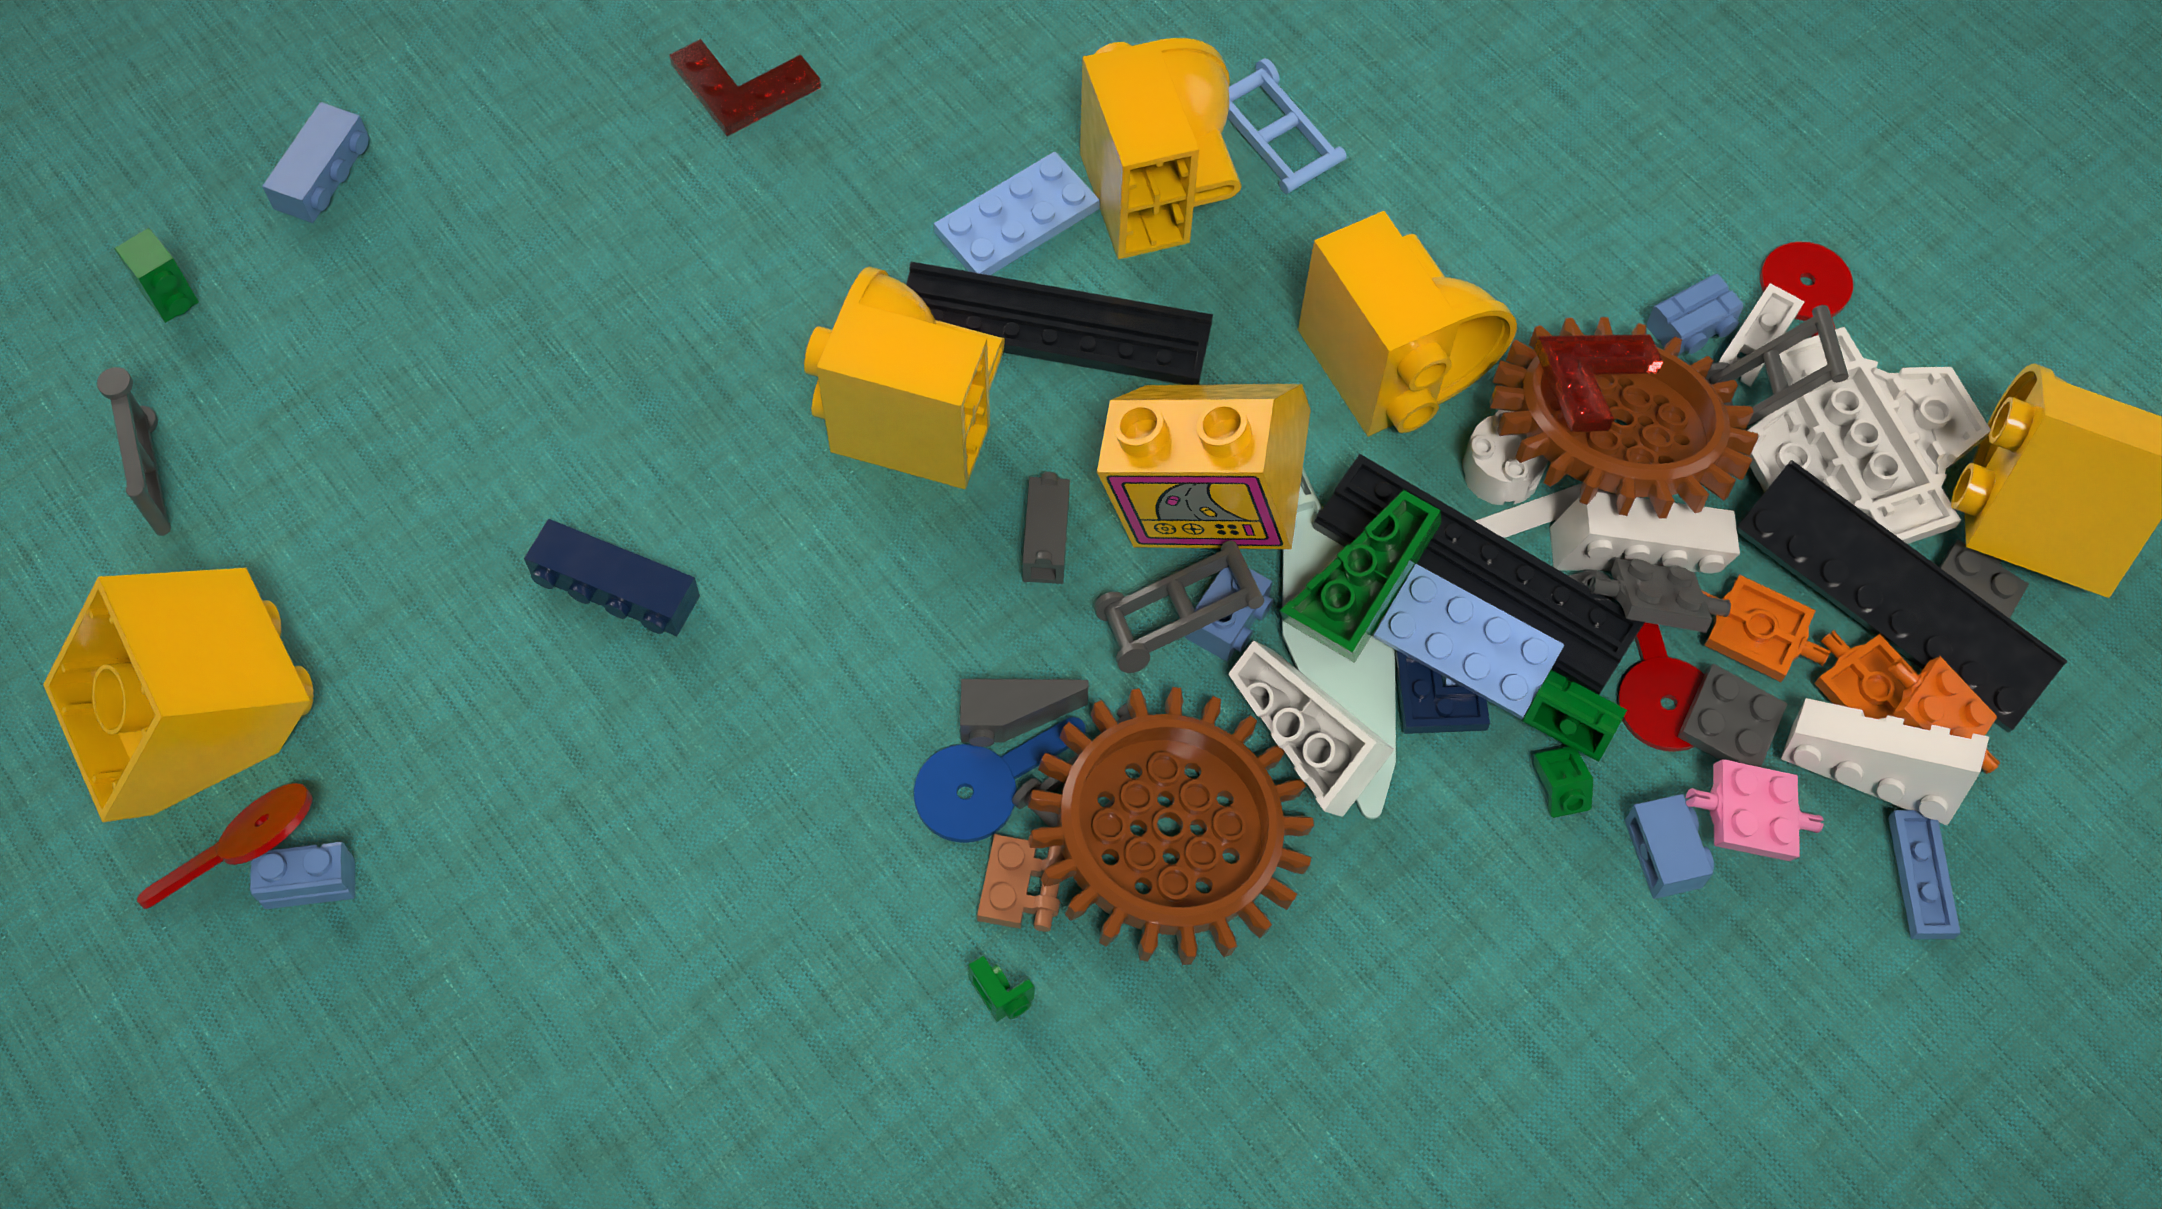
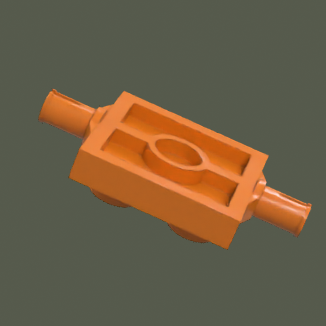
M1739 574L1731 591L1723 597V600L1727 599L1731 602L1730 613L1727 617L1714 615L1713 628L1704 646L1779 682L1783 681L1792 662L1799 655L1823 666L1831 650L1808 641L1809 625L1816 610ZM1701 589L1703 594H1706L1707 597L1717 598Z
M1835 630L1826 635L1821 640V643L1831 650V653L1838 660L1814 684L1833 704L1863 710L1865 717L1881 719L1886 718L1887 715L1895 717L1893 712L1902 701L1904 685L1888 671V668L1895 660L1902 658L1881 634L1866 644L1850 648Z
M1941 656L1928 661L1919 675L1909 667L1903 658L1895 660L1888 668V671L1904 685L1902 701L1893 712L1895 717L1904 719V725L1931 730L1932 725L1950 728L1949 735L1971 739L1973 733L1985 736L1997 718L1995 713ZM1986 748L1982 769L1984 773L1988 774L1998 767L2000 761Z

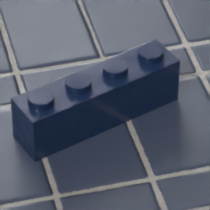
M551 519L546 521L524 557L531 578L538 585L547 589L557 587L567 591L573 599L584 604H589L590 601L603 606L607 612L617 618L626 619L628 616L638 620L645 628L657 634H662L665 631L678 636L700 597L695 577Z

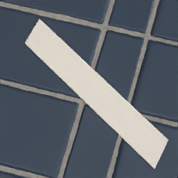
M1582 483L1475 521L1504 538L1557 520L1580 496ZM1598 489V492L1609 493L1607 491Z

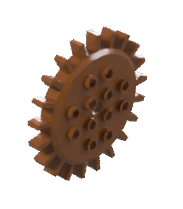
M1571 317L1565 318L1559 334L1562 341H1558L1544 327L1539 325L1534 328L1529 342L1530 347L1518 340H1514L1506 358L1507 362L1500 360L1492 382L1498 385L1495 386L1491 397L1490 408L1514 412L1502 414L1497 428L1499 436L1526 434L1528 438L1521 440L1515 458L1519 463L1543 455L1551 462L1543 482L1549 487L1559 482L1566 474L1583 482L1579 502L1588 505L1596 496L1598 489L1617 494L1616 502L1619 515L1627 516L1636 497H1649L1660 519L1667 518L1674 503L1672 495L1678 494L1694 513H1699L1702 511L1709 496V493L1702 486L1724 501L1728 498L1736 482L1735 478L1743 480L1753 458L1748 456L1751 455L1758 440V433L1741 430L1746 429L1753 415L1752 406L1724 405V403L1731 402L1738 387L1737 382L1730 380L1710 384L1706 377L1714 360L1706 356L1692 365L1687 364L1678 358L1682 339L1676 336L1666 343L1664 349L1645 343L1647 332L1646 325L1638 323L1632 331L1630 338L1613 336L1608 317L1600 318L1594 335L1584 336ZM1614 420H1622L1628 425L1617 424Z
M1172 687L1165 703L1166 714L1149 715L1146 700L1141 689H1133L1127 700V709L1131 719L1119 724L1102 700L1094 703L1090 715L1095 725L1101 731V734L1093 741L1070 722L1063 727L1060 739L1079 755L1073 765L1048 753L1044 754L1038 770L1049 777L1063 782L1064 787L1062 794L1044 790H1032L1028 801V808L1056 813L1057 826L1041 827L1032 830L1028 839L1029 847L1047 848L1060 846L1065 859L1046 868L1041 881L1044 887L1059 884L1069 877H1074L1083 891L1073 897L1065 916L1072 921L1082 916L1094 903L1103 909L1110 917L1101 928L1099 943L1106 947L1117 938L1121 925L1125 923L1142 930V937L1138 945L1139 960L1149 961L1158 946V934L1177 936L1178 954L1182 965H1191L1196 957L1198 948L1195 933L1210 930L1216 947L1222 956H1230L1236 949L1237 943L1227 922L1239 916L1257 937L1261 938L1268 932L1272 924L1267 916L1255 905L1254 902L1258 896L1262 894L1287 910L1298 895L1291 888L1272 877L1276 867L1293 873L1304 874L1310 866L1312 857L1283 848L1284 835L1306 836L1314 827V819L1312 817L1284 816L1281 802L1291 801L1299 797L1306 785L1302 779L1288 780L1274 785L1267 770L1277 766L1285 751L1276 745L1268 748L1262 755L1256 757L1244 745L1251 738L1257 720L1251 715L1240 722L1236 731L1231 735L1214 725L1221 710L1220 698L1213 696L1204 706L1201 720L1193 717L1182 716L1184 701L1181 688ZM1134 769L1140 777L1137 779L1129 778L1125 770ZM1185 769L1195 770L1198 778H1189L1185 774ZM1106 797L1112 801L1113 805L1111 807H1103L1098 803V798ZM1166 797L1171 801L1172 805L1164 807L1159 804L1157 798ZM1217 797H1226L1230 801V806L1220 805ZM1162 818L1175 820L1180 827V833L1172 837L1164 835L1158 828V820ZM1133 825L1140 826L1144 830V835H1134L1130 827ZM1199 825L1203 829L1204 834L1195 835L1191 831L1190 826ZM1167 853L1172 854L1176 858L1177 863H1166L1163 855ZM1110 854L1115 857L1117 863L1115 865H1108L1103 861L1102 856ZM1223 854H1233L1236 858V863H1227L1223 858ZM1203 882L1207 884L1210 892H1199L1196 888V883ZM1144 883L1148 886L1149 893H1139L1135 889V884Z

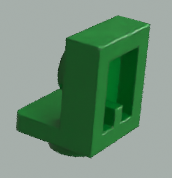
M1566 747L1534 754V767L1549 794L1548 811L1552 818L1585 812L1592 808L1593 777L1577 750Z
M984 955L968 964V979L996 1022L1006 1016L1009 1019H1014L1031 1007L1030 1001L1034 999L1035 986L1030 979L1007 992L1006 990L1010 988V985L998 965L991 967Z

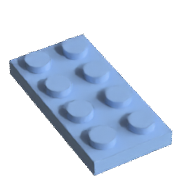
M1054 151L935 222L934 233L968 272L992 275L1099 210L1100 200Z
M1417 564L1413 567L1374 634L1375 639L1521 720L1564 648V644Z

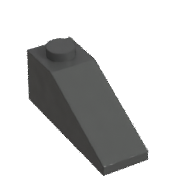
M961 679V742H969L971 745L978 747L991 746L994 742L1004 743L1088 705V680Z

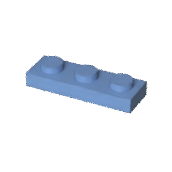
M1894 810L1888 818L1911 939H1955L1961 933L1939 821L1926 818L1916 810Z

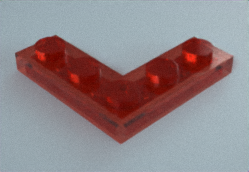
M701 39L669 54L671 65L726 136L821 88L819 76L801 54L740 86L736 85Z
M1650 334L1538 336L1534 347L1571 432L1609 431L1614 421L1613 415L1594 375L1659 373L1663 363Z

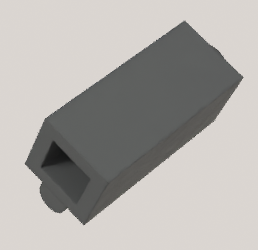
M1045 472L1041 477H1029L1023 553V582L1064 584L1070 479H1060L1053 472Z

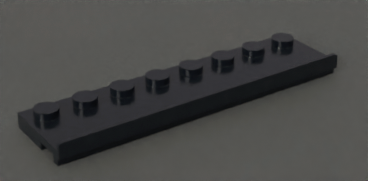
M911 262L910 273L906 285L924 300L935 320L1004 338L1003 353L1183 385L1200 384L1213 314Z
M1361 454L1358 455L1335 488L1327 504L1317 514L1313 524L1315 530L1344 547L1347 544L1350 545L1365 531V527L1403 490L1441 510V525L1416 564L1564 644V648L1551 670L1566 677L1567 680L1573 681L1600 695L1645 622L1626 619L1621 606L1600 594H1591L1587 586Z
M1793 460L1789 461L1736 527L1740 535L1875 635L1881 634L1894 649L1921 669H1924L1928 661L1941 656L1995 713L1997 718L1994 723L2006 732L2014 730L2053 678L2067 663V660Z

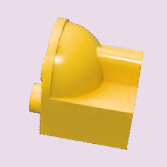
M1189 38L1162 39L1134 46L1125 42H1114L1101 47L1093 55L1082 57L1080 155L1093 192L1100 200V211L1118 260L1190 243L1193 208L1229 199L1241 190V182L1221 134L1229 112V72L1220 53L1205 42Z
M1385 211L1314 240L1298 332L1367 437L1393 425L1399 433H1408L1422 427L1435 416L1439 409V404L1461 393L1486 374L1499 361L1512 343L1517 330V322L1508 307L1475 284L1461 279L1445 277L1415 234H1408L1402 237Z
M870 266L866 267L852 284L833 329L817 326L809 339L805 353V373L818 377L812 399V416L825 419L830 452L966 490L990 427L989 390L1003 355L1005 339L935 320L929 307L913 289L903 282L890 277L885 270Z
M2035 363L2030 364L2014 378L1994 409L1987 423L1991 431L1986 439L1978 444L1972 463L1968 464L1962 472L1952 495L1951 507L1965 513L1966 547L2110 598L2162 519V416L2071 385L2060 377L2055 376L2051 369Z

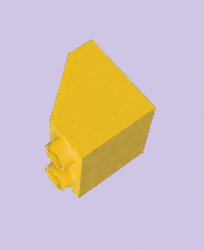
M247 568L99 576L43 686L102 822L154 815L279 753L301 716L308 714L314 695L310 675L302 666L293 665L280 638L281 619L279 612L271 601L261 599Z

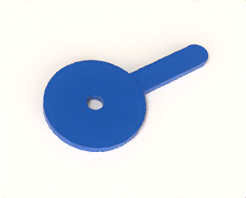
M1076 717L1067 718L1002 757L987 748L971 744L950 746L937 752L924 763L915 780L914 801L920 819L934 834L953 842H976L992 836L1007 823L1013 813L1015 805L1012 803V799L1016 794L1015 779L1038 767L1045 753L1057 756L1069 749L1060 739L1063 727L1070 722L1086 734L1084 722ZM962 787H969L974 793L969 799H961L957 795L958 790Z

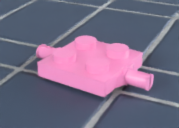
M1722 759L1713 764V787L1710 793L1690 788L1686 794V799H1689L1686 801L1688 807L1709 810L1714 824V846L1792 861L1800 857L1799 830L1819 833L1824 826V823H1819L1824 821L1821 815L1800 811L1798 804V775Z

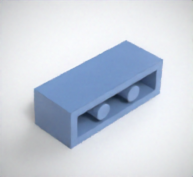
M322 102L319 103L262 186L274 210L314 223L320 212L329 205L330 198L338 185L346 180L349 169L359 154H362L367 148L369 136L360 115Z

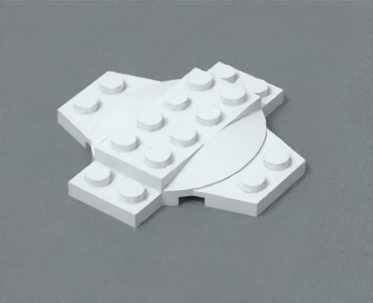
M1845 327L1835 329L1848 371V379L1838 383L1830 380L1769 414L1747 430L1758 433V440L1751 455L1748 457L1753 458L1750 467L1764 492L1789 461L1793 460L1907 544L1956 528L1961 519L1956 510L1952 509L1951 502L1941 487L1947 476L1945 471L1986 439L1991 431L1990 427L1952 367L1902 368L1899 373H1887L1876 368L1878 362L1862 357ZM1819 335L1804 339L1779 354L1788 386L1827 365Z

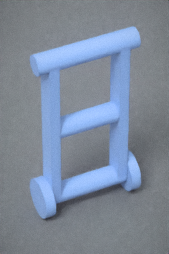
M1263 58L1256 63V72L1229 86L1228 119L1281 179L1279 186L1285 194H1288L1344 161L1347 156L1342 147L1338 146L1335 149L1281 89L1278 85L1279 74L1276 67L1269 59ZM1261 86L1286 115L1257 131L1232 102ZM1297 127L1322 156L1293 173L1268 142Z

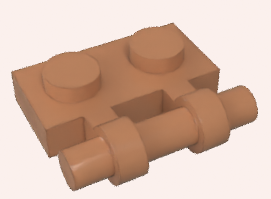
M994 834L977 921L1020 929L1023 914L1030 913L1036 915L1034 929L1043 932L1050 931L1053 917L1057 916L1059 912L1060 900L1057 899L1060 883L1044 887L1042 883L1040 895L1032 896L1027 894L1031 876L1041 878L1044 870L1051 864L1065 860L1061 847L1051 846L1049 847L1046 859L1035 858L1037 848H1030L1028 840Z

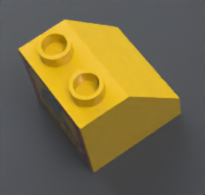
M1145 385L1110 400L1097 474L1133 547L1221 549L1225 542L1235 541L1239 549H1292L1311 412L1303 385Z

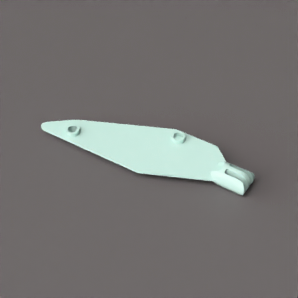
M1304 468L1302 470L1292 549H1283L1282 608L1290 600L1295 599L1306 588V584L1327 568L1344 548V546L1313 528L1317 514L1324 507L1320 505ZM1282 618V636L1297 670L1395 749L1356 799L1363 816L1368 819H1376L1382 813L1396 763L1395 649L1375 639V630L1354 663L1287 624Z

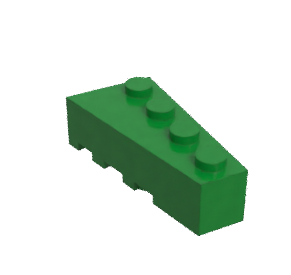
M1403 490L1365 527V531L1350 545L1347 544L1327 568L1306 584V588L1280 610L1283 621L1355 663L1413 567L1441 525V510Z

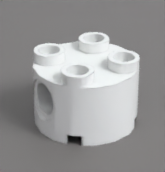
M1499 410L1495 415L1489 416L1480 422L1470 437L1463 459L1464 479L1468 488L1478 498L1494 505H1504V502L1515 501L1514 504L1524 502L1536 491L1548 463V460L1543 455L1519 463L1515 458L1521 440L1528 438L1526 434L1499 436L1497 428L1502 414L1514 411Z

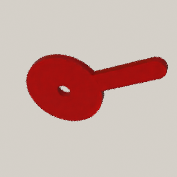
M1791 242L1779 246L1768 255L1760 273V284L1763 293L1771 283L1804 301L1802 308L1795 317V319L1802 321L1812 318V310L1821 305L1828 306L1831 318L1846 307L1853 292L1852 274L1842 258L1832 250L1811 242ZM1807 277L1811 279L1813 285L1803 284L1800 278ZM1817 332V333H1815V334H1813V335H1811V336L1814 337V336H1817V335H1819V334H1818V332Z
M1645 622L1635 637L1642 662L1638 663L1626 674L1618 691L1617 705L1627 709L1622 721L1635 738L1654 749L1669 752L1691 749L1695 746L1677 736L1704 673L1688 662L1668 657L1659 625ZM1663 698L1671 699L1675 703V709H1665L1661 704V700Z
M299 783L283 785L264 794L232 820L222 833L218 843L144 889L137 898L138 904L143 909L152 907L222 861L230 865H237L265 854L288 837L302 822L311 807L312 794L304 785Z

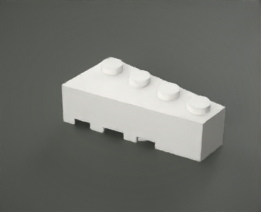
M1597 492L1588 505L1580 503L1578 497L1550 527L1553 567L1558 570L1611 571L1616 558L1630 561L1640 559L1652 565L1669 568L1680 566L1692 572L1710 574L1722 571L1740 555L1735 514L1731 510L1703 507L1701 512L1694 513L1687 504L1674 502L1667 518L1659 519L1650 499L1636 497L1628 515L1624 516L1619 515L1617 494Z
M1254 640L1228 673L1256 715L1262 718L1272 734L1270 735L1279 748H1282L1295 766V771L1302 781L1311 788L1317 797L1315 798L1323 811L1343 817L1395 749L1277 652Z
M1806 698L1792 725L1781 759L1904 809L1916 810L1926 818L1938 820L1939 823L1948 826L1981 772L1989 737L1974 733L1971 739L1949 735L1950 728L1932 725L1931 730L1904 725L1903 718L1889 715L1881 719L1865 717L1863 710Z

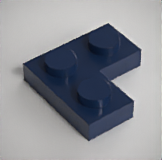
M1396 652L1395 666L1404 734L1488 730L1490 719L1487 700L1462 686L1443 687L1442 675L1401 652Z

